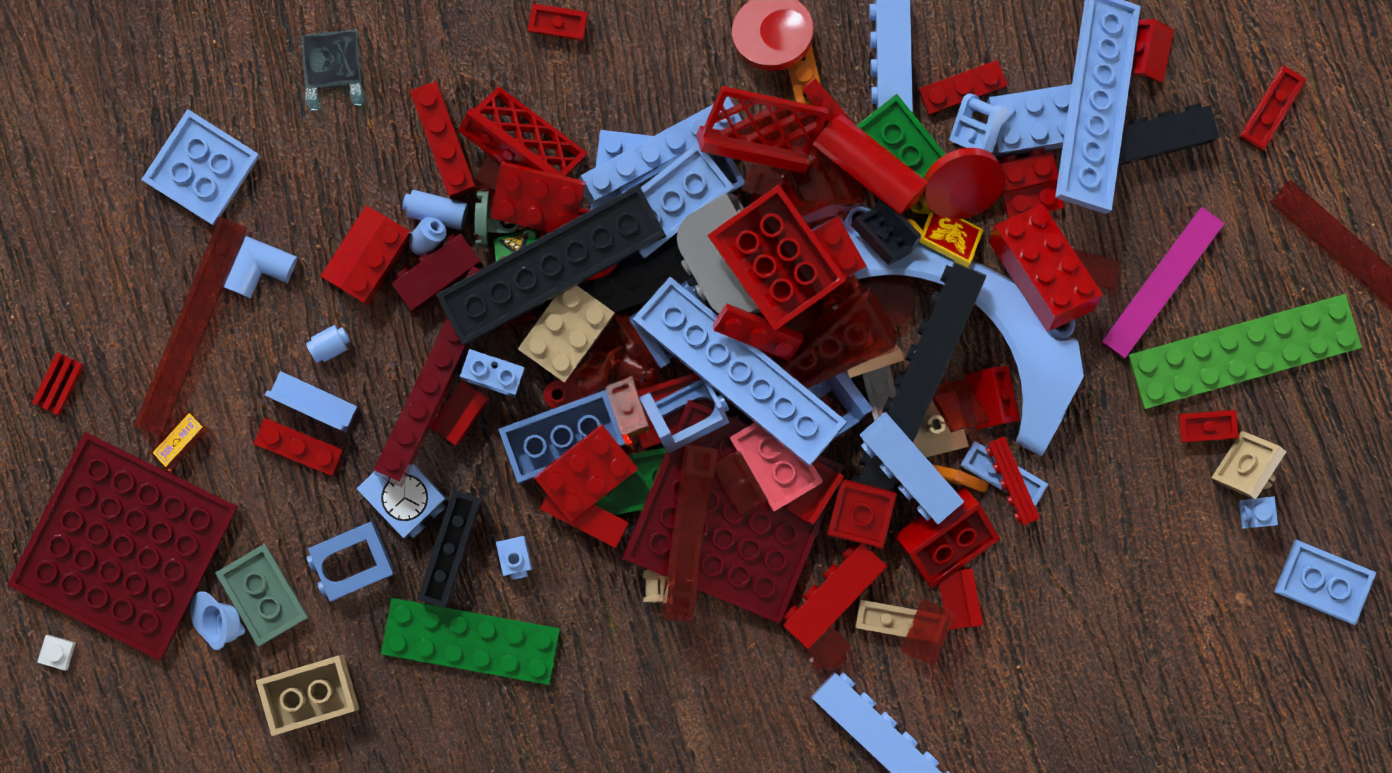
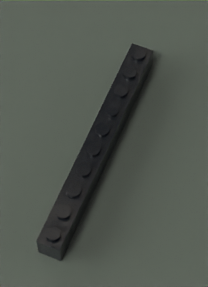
M956 261L953 262L952 266L946 265L940 278V281L944 282L940 293L935 291L928 307L932 309V312L928 319H922L917 330V334L921 335L917 346L911 344L905 360L909 361L906 371H899L893 385L898 388L894 398L888 396L882 410L883 413L886 412L912 442H914L987 277L986 274ZM864 450L859 464L863 465L862 471L859 476L854 474L851 481L892 491L897 478L894 476L890 479L879 467L883 463L877 455L871 458Z

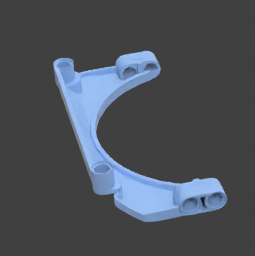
M859 204L851 209L845 221L840 218L867 265L845 278L846 281L843 284L880 275H906L944 284V282L940 281L946 265L952 266L955 260L918 242L911 254L887 265L851 226L855 212L862 211L866 213L873 208ZM972 260L969 267L987 276L975 305L994 322L1003 334L1013 353L1021 379L1023 395L1022 418L1015 443L1042 456L1084 377L1078 340L1073 337L1070 338L1075 327V319L1070 321L1066 328H1055L1047 332L1013 280ZM796 317L787 322L786 325L789 326Z

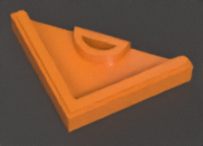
M933 465L947 482L959 486L962 484L982 493L987 492L989 482L956 469Z

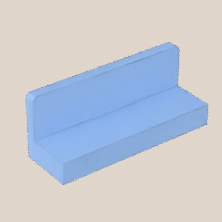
M281 371L272 390H267L265 394L267 397L346 433L359 408Z

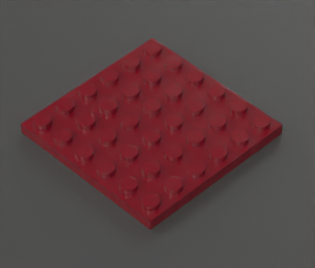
M687 400L673 435L708 418L714 410ZM727 416L728 424L670 453L665 452L622 559L780 624L831 498L814 525L798 518L786 510L785 506L773 512L730 440L731 436L750 425ZM821 455L816 459L835 473L842 474L845 465Z
M84 432L7 586L155 659L162 660L239 506L109 442Z

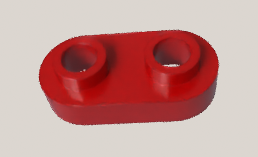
M586 371L571 375L566 383L560 379L549 383L544 389V400L549 407L555 409L596 394L599 390V383L592 373ZM583 380L588 381L590 384L589 389L586 391L579 388V383ZM555 390L563 392L560 400L553 399L552 393Z

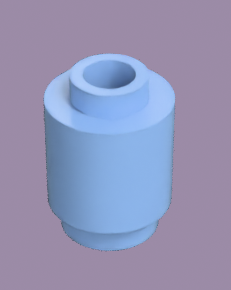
M434 217L424 218L409 237L411 251L419 256L426 252H433L446 236L444 224Z
M333 325L311 337V341L307 342L306 345L313 359L318 363L322 360L326 362L347 351V344L351 341L343 327L338 329L336 325Z

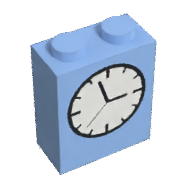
M414 463L402 488L375 476L374 472L356 488L403 538H408L409 536L415 538L425 529L423 523L430 516L435 519L446 508L444 503L448 500Z

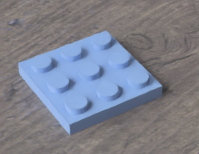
M187 109L141 180L215 226L260 155Z

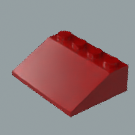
M780 185L774 187L707 235L774 331L846 281L841 271Z

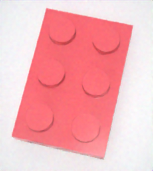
M756 423L730 437L735 449L773 512L823 483L813 464L808 467Z

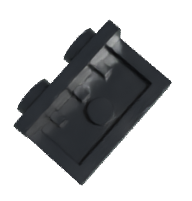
M879 199L874 209L856 217L851 224L854 230L887 265L911 254L921 238V234L902 214L896 212L881 199Z

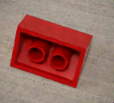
M365 206L320 277L366 306H369L408 246L411 232L385 215Z
M964 486L956 491L964 503L942 522L937 524L933 518L927 521L923 516H920L894 535L930 588L936 586L1000 540L980 503Z

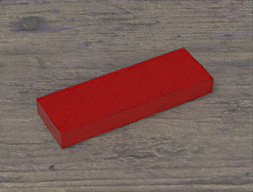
M1282 65L1238 138L1263 152L1307 79Z
M548 494L540 508L614 548L618 547L630 523L595 504L570 523Z

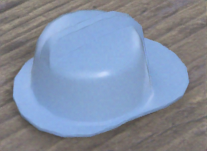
M198 592L193 596L190 605L192 623L198 633L214 650L222 649L225 643L232 642L237 636L245 633V628L241 624L238 611L234 606L218 603L207 592Z

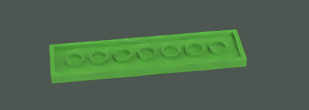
M1346 294L1133 353L1127 355L1144 410L1360 349L1362 346Z

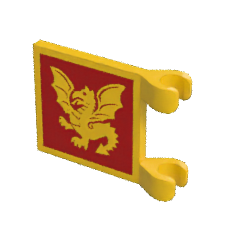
M922 193L918 199V202L921 204L916 203L910 209L918 214H928L923 229L914 220L907 219L921 234L918 242L969 267L983 229L964 219L938 216L928 207Z

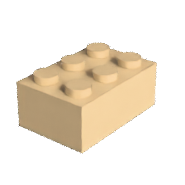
M576 285L552 300L518 350L566 383L615 315V312Z
M344 654L256 680L271 736L359 710Z

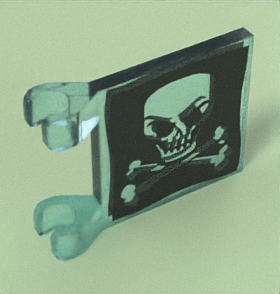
M357 29L301 35L305 100L309 110L320 108L318 89L350 86V97L353 104H364Z

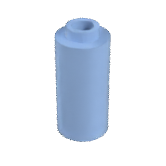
M412 190L411 194L405 195L402 210L406 211V217L421 221L426 217H434L440 220L445 227L462 230L468 212V203Z

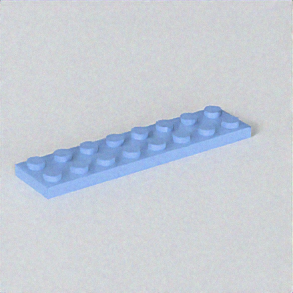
M1125 0L1084 1L1055 195L1057 199L1104 214L1112 211L1140 13L1139 5Z
M669 277L633 318V322L810 467L842 430L847 421L758 348L713 331V323L718 315Z

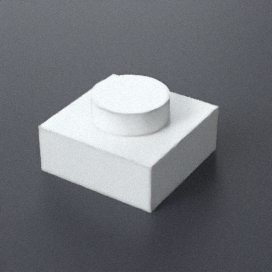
M46 635L38 663L61 670H68L76 642Z

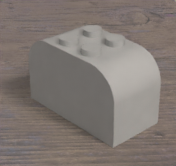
M724 193L692 212L682 221L677 233L678 247L684 258L681 262L688 275H694L698 283L695 288L703 301L707 299L716 312L720 314L726 303L756 315L761 311L707 237L710 232L744 209L738 196L730 193Z

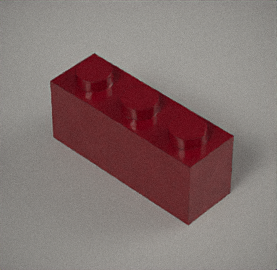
M454 234L450 235L440 243L442 247L436 252H426L417 260L419 264L412 269L406 267L394 276L396 280L391 284L414 314L437 298V293L465 278L472 266L479 268L483 265L461 234L457 237Z

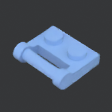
M966 94L961 102L949 140L966 148H980L992 153L1000 127L1009 117L1008 109L1001 105L993 106L983 102L974 94ZM978 111L989 116L987 124L971 118L973 112Z

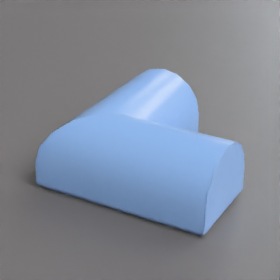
M245 236L224 288L251 299L262 273L288 284L298 257Z

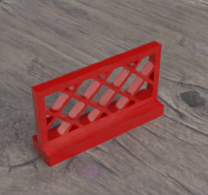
M499 86L476 108L472 107L466 113L458 129V132L500 163L503 161L566 177L588 154V152ZM499 98L507 104L508 108L496 107L495 100ZM483 114H491L493 122ZM499 115L510 116L512 123L500 122ZM517 117L526 118L530 125L519 124ZM505 131H514L516 139ZM521 132L533 133L534 140L523 139ZM540 133L547 134L552 138V141H541ZM528 148H537L538 155ZM544 149H555L557 157L545 156ZM562 150L570 151L576 158L564 157ZM549 164L559 165L561 173Z
M722 86L705 125L699 127L696 136L701 152L806 173L809 167L808 157L813 148V143L819 136L829 112L827 108ZM726 97L737 98L740 101L739 104L727 110L723 106ZM758 103L766 106L767 109L754 115L748 109ZM783 109L792 111L793 115L780 121L775 116V113ZM745 110L748 118L734 124L730 116ZM809 115L818 116L814 123L804 127L801 121L802 118ZM771 116L775 123L760 130L756 122ZM726 119L730 125L722 130L713 128L715 123ZM797 121L801 129L786 135L783 127ZM753 124L756 132L748 136L738 132V130ZM777 130L782 135L781 138L775 141L766 140L764 137ZM805 135L807 140L804 147L791 145V141Z

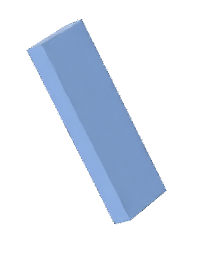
M974 441L960 466L1003 491L999 482L1001 477L999 473H995L992 466L994 464L992 457H988L985 450L986 447ZM1018 467L1036 507L1048 483Z

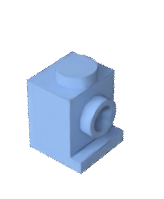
M1275 496L1256 498V500H1239L1242 528L1278 525Z

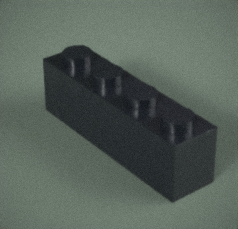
M1201 103L1185 107V112L1175 114L1174 110L1159 113L1157 119L1148 121L1147 117H1141L1130 121L1131 125L1123 127L1118 166L1214 143L1220 137L1211 105L1202 107Z
M456 490L452 491L417 598L418 600L448 608L483 499Z

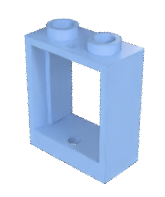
M469 349L460 378L462 381L515 398L524 367Z

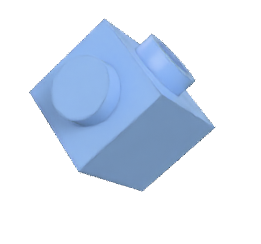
M526 536L496 542L503 576L510 575L511 580L527 577V571L533 570Z

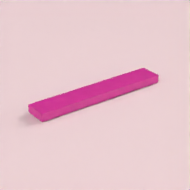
M1203 207L1199 208L1101 343L1125 359L1225 223Z

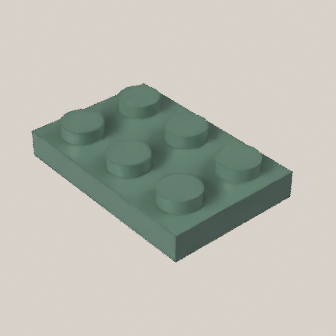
M263 544L216 572L218 579L258 647L309 618L267 544Z

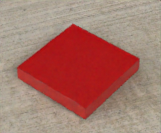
M842 479L827 535L883 549L897 492Z

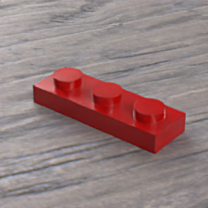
M996 60L919 88L918 91L926 113L930 116L960 105L966 94H974L980 98L1005 89L1008 85L999 61Z
M726 303L713 323V331L790 361L803 342L802 333L785 326H781L774 331L765 318Z
M264 418L253 443L331 476H334L344 452L343 449Z

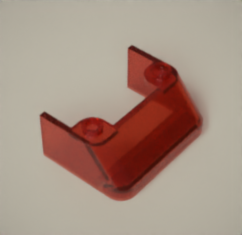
M787 109L775 113L778 121L793 115L792 111ZM809 115L802 118L801 121L804 127L814 123L818 116ZM768 116L756 123L761 130L775 122L771 116ZM827 119L822 127L821 132L830 123ZM797 121L783 127L786 135L801 129ZM753 124L741 129L740 132L742 135H750L756 132ZM777 130L764 137L766 140L775 141L781 138L782 135ZM804 135L790 143L794 146L804 147L807 139ZM813 146L808 157L809 167L806 173L791 171L804 200L796 205V209L809 227L817 226L851 211L864 202V193L859 182L815 146Z

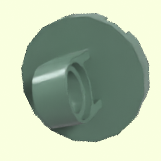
M490 191L477 192V198L482 199V203H476L475 234H479L481 240H476L475 243L477 248H488L491 233H514L521 225L516 224L513 228L507 229L502 226L500 220L490 218L492 210Z

